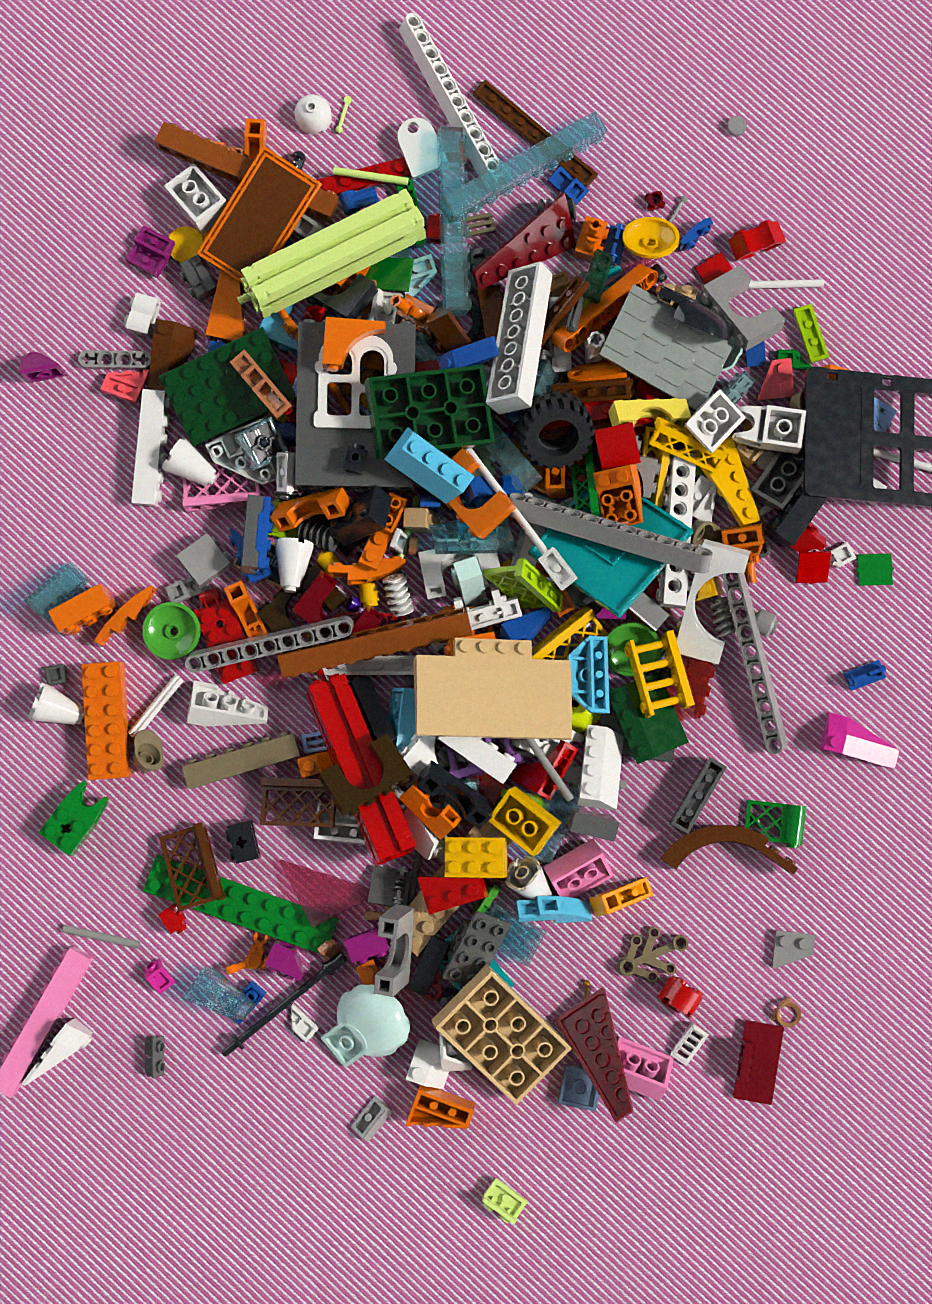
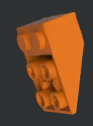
M626 465L593 473L602 518L626 525L643 523L641 486L637 465Z

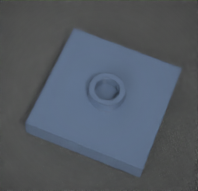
M565 1064L557 1104L596 1112L599 1094L584 1068Z

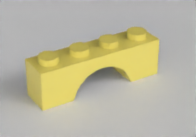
M678 398L617 400L613 402L608 412L612 426L633 422V425H635L636 421L640 418L649 417L657 419V417H660L686 429L684 425L691 418L687 400Z

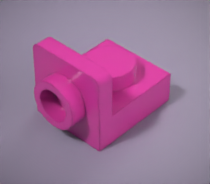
M160 959L150 962L144 969L146 980L159 994L176 983L171 974L163 967Z

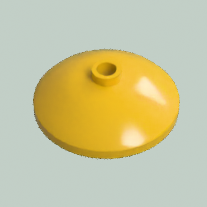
M642 217L630 222L625 227L622 240L626 249L632 254L645 259H658L671 254L677 248L680 236L677 228L671 222L658 217Z

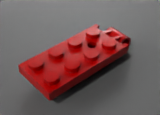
M217 587L198 594L203 608L195 609L194 612L199 620L208 648L247 639L239 617L231 606L228 597L222 600ZM219 620L223 621L224 623L223 627L221 628L217 627L216 625L217 621ZM247 645V650L252 652L250 645ZM228 650L230 656H237L234 650ZM211 654L213 660L217 661L218 657L215 654ZM251 659L217 667L222 683L226 684L257 672L259 668L256 660Z

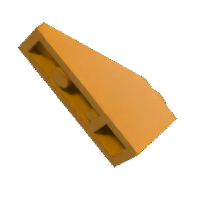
M644 877L589 899L597 917L608 915L653 896V892L648 878Z

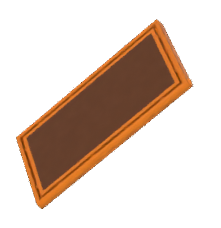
M263 146L196 254L242 283L240 279L243 277L241 269L247 266L250 267L253 263L283 248L322 184Z

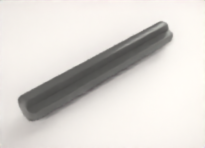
M582 271L579 277L588 283L590 282V273ZM587 290L569 312L566 323L568 332H575L577 330Z

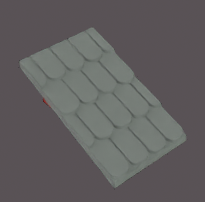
M633 284L599 356L671 398L686 399L688 407L696 411L708 399L734 344L673 317L676 311L675 308Z

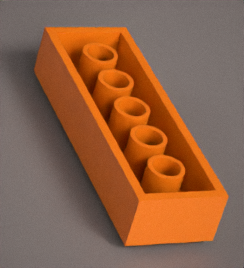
M118 661L81 664L88 780L130 778L131 761L125 663Z

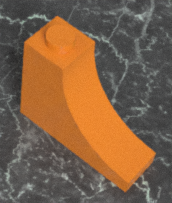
M326 317L322 359L323 368H327L326 370L331 372H337L338 369L343 370L345 359L356 343L372 335L385 334V321Z

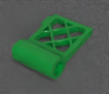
M748 800L745 828L749 829V826L756 822L763 830L760 834L765 833L769 841L787 843L789 848H798L799 845H803L806 806ZM751 804L760 805L765 812L755 818L751 813ZM764 806H771L767 810L764 808ZM773 807H781L782 816L775 821L768 811ZM764 814H767L773 821L766 829L757 821ZM779 820H781V826L777 824ZM774 824L780 830L779 838H771L766 832Z

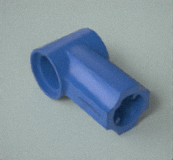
M374 186L356 192L348 190L339 195L345 215L355 214L361 208L379 202Z

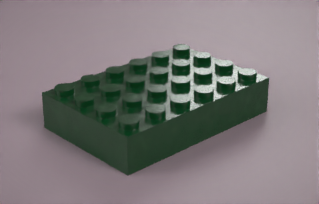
M263 327L158 376L192 446H197L270 411L230 363L243 350L251 356L288 402L297 398Z
M483 365L369 377L364 382L376 460L385 459L407 427L441 452L461 450L462 448L485 447L495 443L490 406L486 404L487 387Z

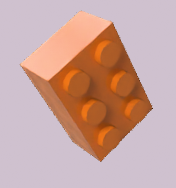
M99 583L49 610L48 613L59 632L73 636L81 631L80 628L96 624L98 622L97 619L100 617L111 616L115 613L114 610L118 606L109 589Z

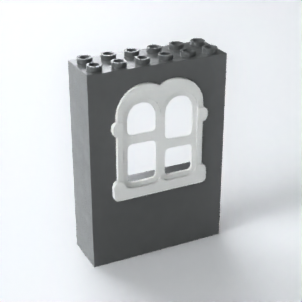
M304 319L303 322H298L295 486L297 489L303 491H327L343 487L345 491L367 492L377 485L385 492H413V480L384 459L376 460L369 416L360 415L359 396L361 393H366L365 386L360 383V360L367 351H377L383 356L384 376L415 372V324H412L410 321H401L400 324H392V321H385V334L366 337L356 343L349 351L352 358V373L349 375L329 374L326 370L327 368H323L322 364L326 320L315 322L312 319ZM329 383H350L352 385L350 415H329L327 413V386ZM353 443L365 446L364 450H368L363 475L343 471L342 468L348 446L353 447ZM354 454L352 456V460L357 461L359 459V455Z

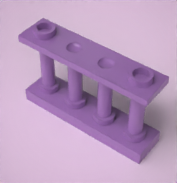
M483 738V741L488 743L491 741V738ZM503 738L506 753L515 758L513 761L515 764H523L522 755L514 752L511 738ZM445 744L451 768L449 773L459 780L486 773L470 761L467 768L461 769L458 767L454 750Z

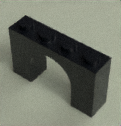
M359 273L344 292L328 296L319 291L307 297L306 301L312 306L324 307L326 309L325 314L327 315L332 314L336 318L357 319L378 290L374 281Z

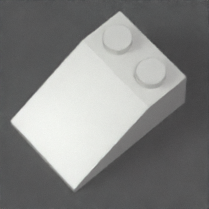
M719 389L695 411L684 426L710 453H713L746 417Z

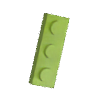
M812 304L793 309L792 312L809 363L812 364L828 359L829 354Z

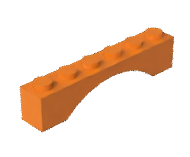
M246 118L244 154L248 155L250 159L255 160L262 147H266L267 126L264 119Z

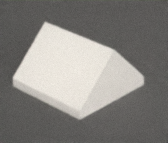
M439 1032L442 1072L473 1069L472 1063Z

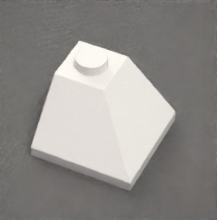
M419 1038L406 1080L427 1087L443 1089L449 1072H442L440 1045Z

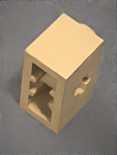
M428 508L404 509L403 527L415 533L438 534V528L441 526L439 514Z

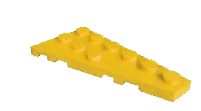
M731 433L721 443V445L725 446L728 456L718 472L714 473L702 467L700 468L708 480L714 483L718 489L717 493L725 499L728 509L742 527L758 523L761 520ZM698 449L691 451L693 454H697L696 457L702 456L701 451ZM714 456L707 458V464L715 466L718 458Z

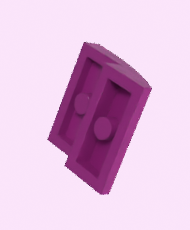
M143 226L134 238L135 245L125 260L134 267L158 278L171 256L175 241Z

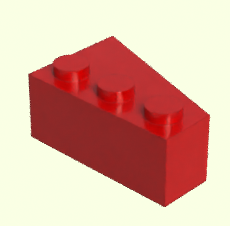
M418 877L429 915L489 896L483 878Z

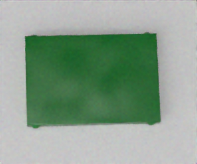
M387 257L371 265L365 277L370 280H376V287L382 291L409 292L414 259Z

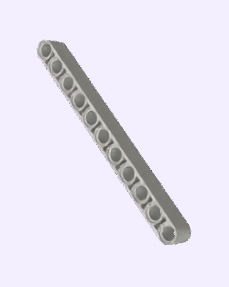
M511 493L509 496L527 522L696 573L705 574L709 572L713 552L707 548L525 494Z
M724 573L721 575L765 747L769 753L778 754L787 747V738L760 632L756 624V617L745 574L736 573L737 578L734 581L731 579L730 573ZM736 590L741 592V599L736 598ZM741 608L746 611L745 618L740 615ZM745 627L751 630L750 637L745 634ZM750 646H753V647L755 648V650H756V654H755V655H752V654L750 653V651H749V647H750ZM754 665L760 667V674L754 671ZM760 683L765 686V692L759 690ZM764 702L770 705V711L764 709ZM769 721L775 724V730L768 726ZM773 740H777L780 743V748H776L773 745Z

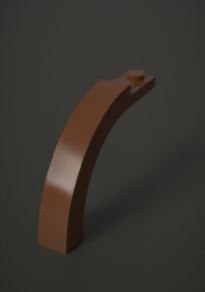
M733 825L708 826L690 832L673 843L660 858L676 870L685 858L699 848L714 843L731 842L756 850L791 875H794L798 869L795 866L796 862L786 856L784 859L778 855L779 850L771 845L769 847L765 846L769 838L751 829Z

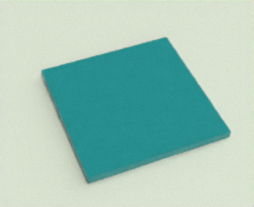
M585 490L578 494V497L584 501L589 496V493ZM641 495L643 523L629 526L686 542L693 534V529ZM598 499L599 514H600V517H602L601 509H600V504H599V499ZM574 500L568 505L569 508L575 509ZM584 507L581 510L582 512L591 514V510L587 507ZM550 528L540 537L548 550L552 547L556 548L578 577L571 585L618 618L622 617L667 564ZM535 544L528 551V555L539 562L538 559L542 554Z

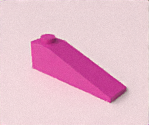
M828 712L819 747L820 750L895 769L898 749L850 718Z

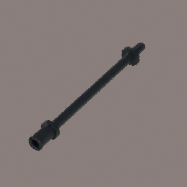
M339 951L328 962L324 961L320 971L239 1037L235 1034L232 1035L233 1042L222 1050V1055L226 1057L238 1047L243 1050L245 1048L243 1043L323 977L333 975L337 968L348 960L344 954Z

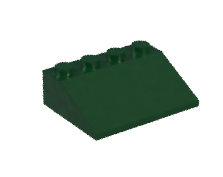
M660 672L644 677L646 683L662 680ZM636 681L609 691L610 705L635 764H640L689 743L674 705L654 709L655 715L646 718L640 709L641 699ZM666 687L648 691L651 702L670 698Z

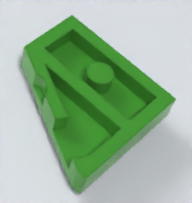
M495 883L493 886L488 885L486 889L489 896L485 897L482 902L477 901L472 911L474 913L476 911L485 913L501 887Z

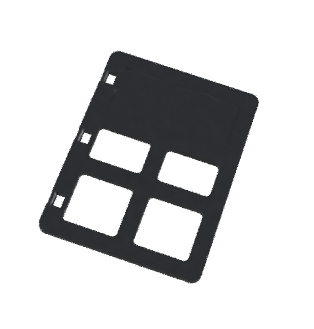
M823 367L808 368L805 372L804 410H806L803 462L804 493L810 497L932 507V493L916 492L914 490V450L932 451V437L918 436L914 433L915 394L932 395V379L842 369L836 370ZM828 374H836V380L828 379ZM882 379L891 380V386L882 385ZM875 389L900 393L899 434L875 431ZM874 446L899 449V490L874 487Z

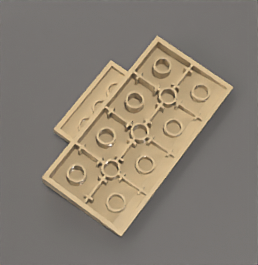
M454 638V656L416 655L414 658L416 736L572 739L570 660L532 659V643L529 640Z

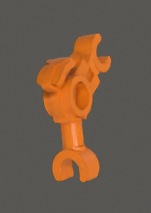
M256 932L253 936L255 944L251 945L248 956L244 961L225 967L227 975L245 968L253 970L260 968L261 971H264L267 966L265 965L267 956H265L263 961L262 955H264L266 950L263 945L268 941V935H265L263 941H259L257 938L258 932Z

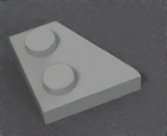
M775 930L771 967L778 968L813 955L815 935Z

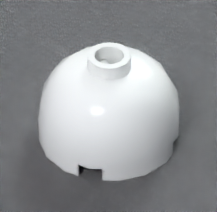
M315 94L306 95L296 104L294 111L295 121L303 132L314 135L317 132L325 131L331 124V108L321 96Z

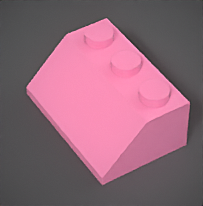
M594 839L583 843L543 867L556 892L562 897L577 898L614 876Z
M619 1036L617 1042L628 1089L660 1101L668 1088L674 1057Z

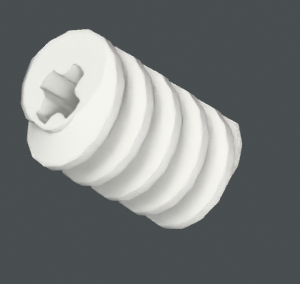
M392 574L382 579L383 583H388V585L384 586V590H390L385 594L386 597H392L387 601L388 604H393L389 611H395L393 615L396 617L411 613L414 608L411 605L412 600L409 598V587L406 584L407 579L404 574Z

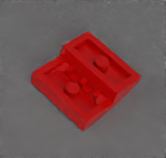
M633 422L594 430L603 471L641 463Z

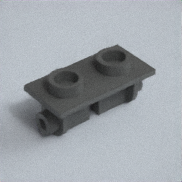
M147 1036L144 1041L145 1055H151V1058H145V1073H147V1077L152 1078L163 1076L165 1070L164 1036L155 1038L154 1036Z

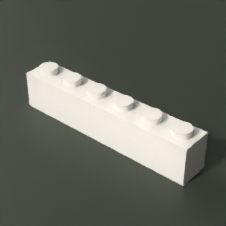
M142 389L131 501L134 505L158 507V502H161L162 491H159L160 483L162 484L164 480V473L161 472V469L166 459L163 449L167 445L165 428L169 426L167 408L171 406V401L166 391Z

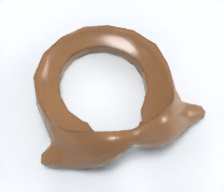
M790 996L780 1002L779 1006L774 1009L771 1017L772 1021L776 1020L784 1027H793L801 1019L800 1008L790 1000ZM782 1006L794 1008L796 1019L793 1022L787 1023L783 1021L779 1011Z

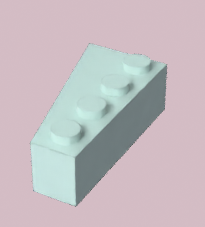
M474 556L453 563L454 569H451L452 580L455 588L459 587L465 607H474L488 602L477 557Z

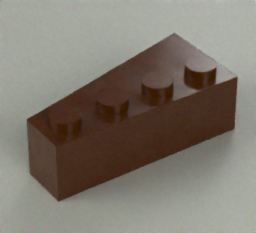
M500 285L485 287L481 290L477 289L484 338L494 336L495 341H497L505 292H501ZM493 359L489 360V367L491 368L493 364Z

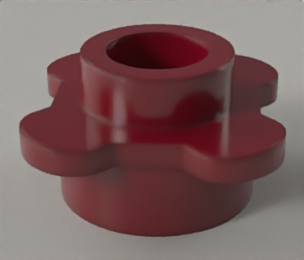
M661 191L645 195L644 199L648 203L647 209L652 212L657 208L663 209L665 207Z

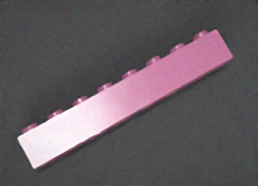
M75 946L69 948V950L65 949L60 958L62 959L60 966H56L50 975L53 977L49 984L46 983L41 990V994H43L39 1001L36 1000L31 1008L33 1013L30 1018L27 1017L22 1023L21 1028L23 1030L21 1034L15 1036L11 1043L13 1047L10 1053L6 1052L1 1060L3 1065L0 1068V1093L9 1098L16 1095L94 957Z

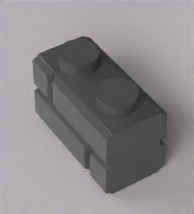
M198 254L180 263L179 266L182 270L179 273L184 282L188 280L191 286L188 290L193 298L197 297L198 301L201 302L215 294L217 286Z

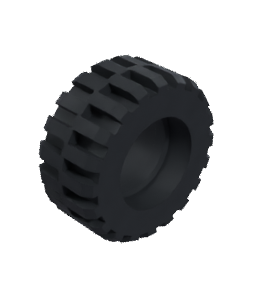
M554 391V394L546 392L543 393L542 397L536 396L533 398L532 406L526 408L525 411H521L519 415L520 420L517 422L521 446L528 459L533 462L535 461V464L538 466L545 465L549 469L557 467V469L563 468L567 464L568 466L573 465L575 460H581L583 458L582 454H587L590 450L589 445H592L594 440L593 422L586 405L577 396L572 397L571 393L568 392L561 394L560 391ZM565 420L572 423L570 431L559 439L547 440L538 436L541 429L552 421Z

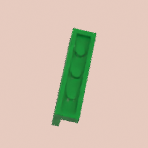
M589 445L590 450L587 454H582L585 457L583 465L580 467L574 462L573 465H570L575 510L581 511L584 507H587L591 510L592 515L600 517L593 475L595 472L592 446ZM580 473L587 476L583 484L576 480ZM582 490L589 493L585 501L578 497Z

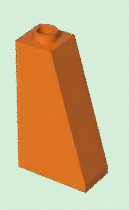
M220 270L205 335L208 340L216 341V339H220L230 343L245 335L243 304L240 305L237 297L243 295L242 283Z

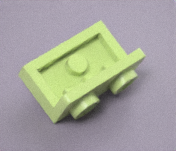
M496 1177L482 1196L483 1206L491 1212L493 1210L500 1214L499 1217L508 1224L509 1222L516 1223V1218L528 1203L527 1199Z

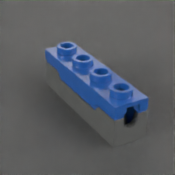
M248 494L240 573L264 575L265 569H269L270 557H266V553L271 548V540L268 539V533H272L273 522H269V518L274 511L271 497Z

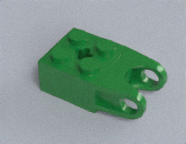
M85 780L79 783L61 801L38 832L68 856L76 854L96 827L109 802V798L104 796L95 805H87L83 798L88 785ZM66 825H70V827H69V828L71 829L70 832H66V830H65V826H66Z

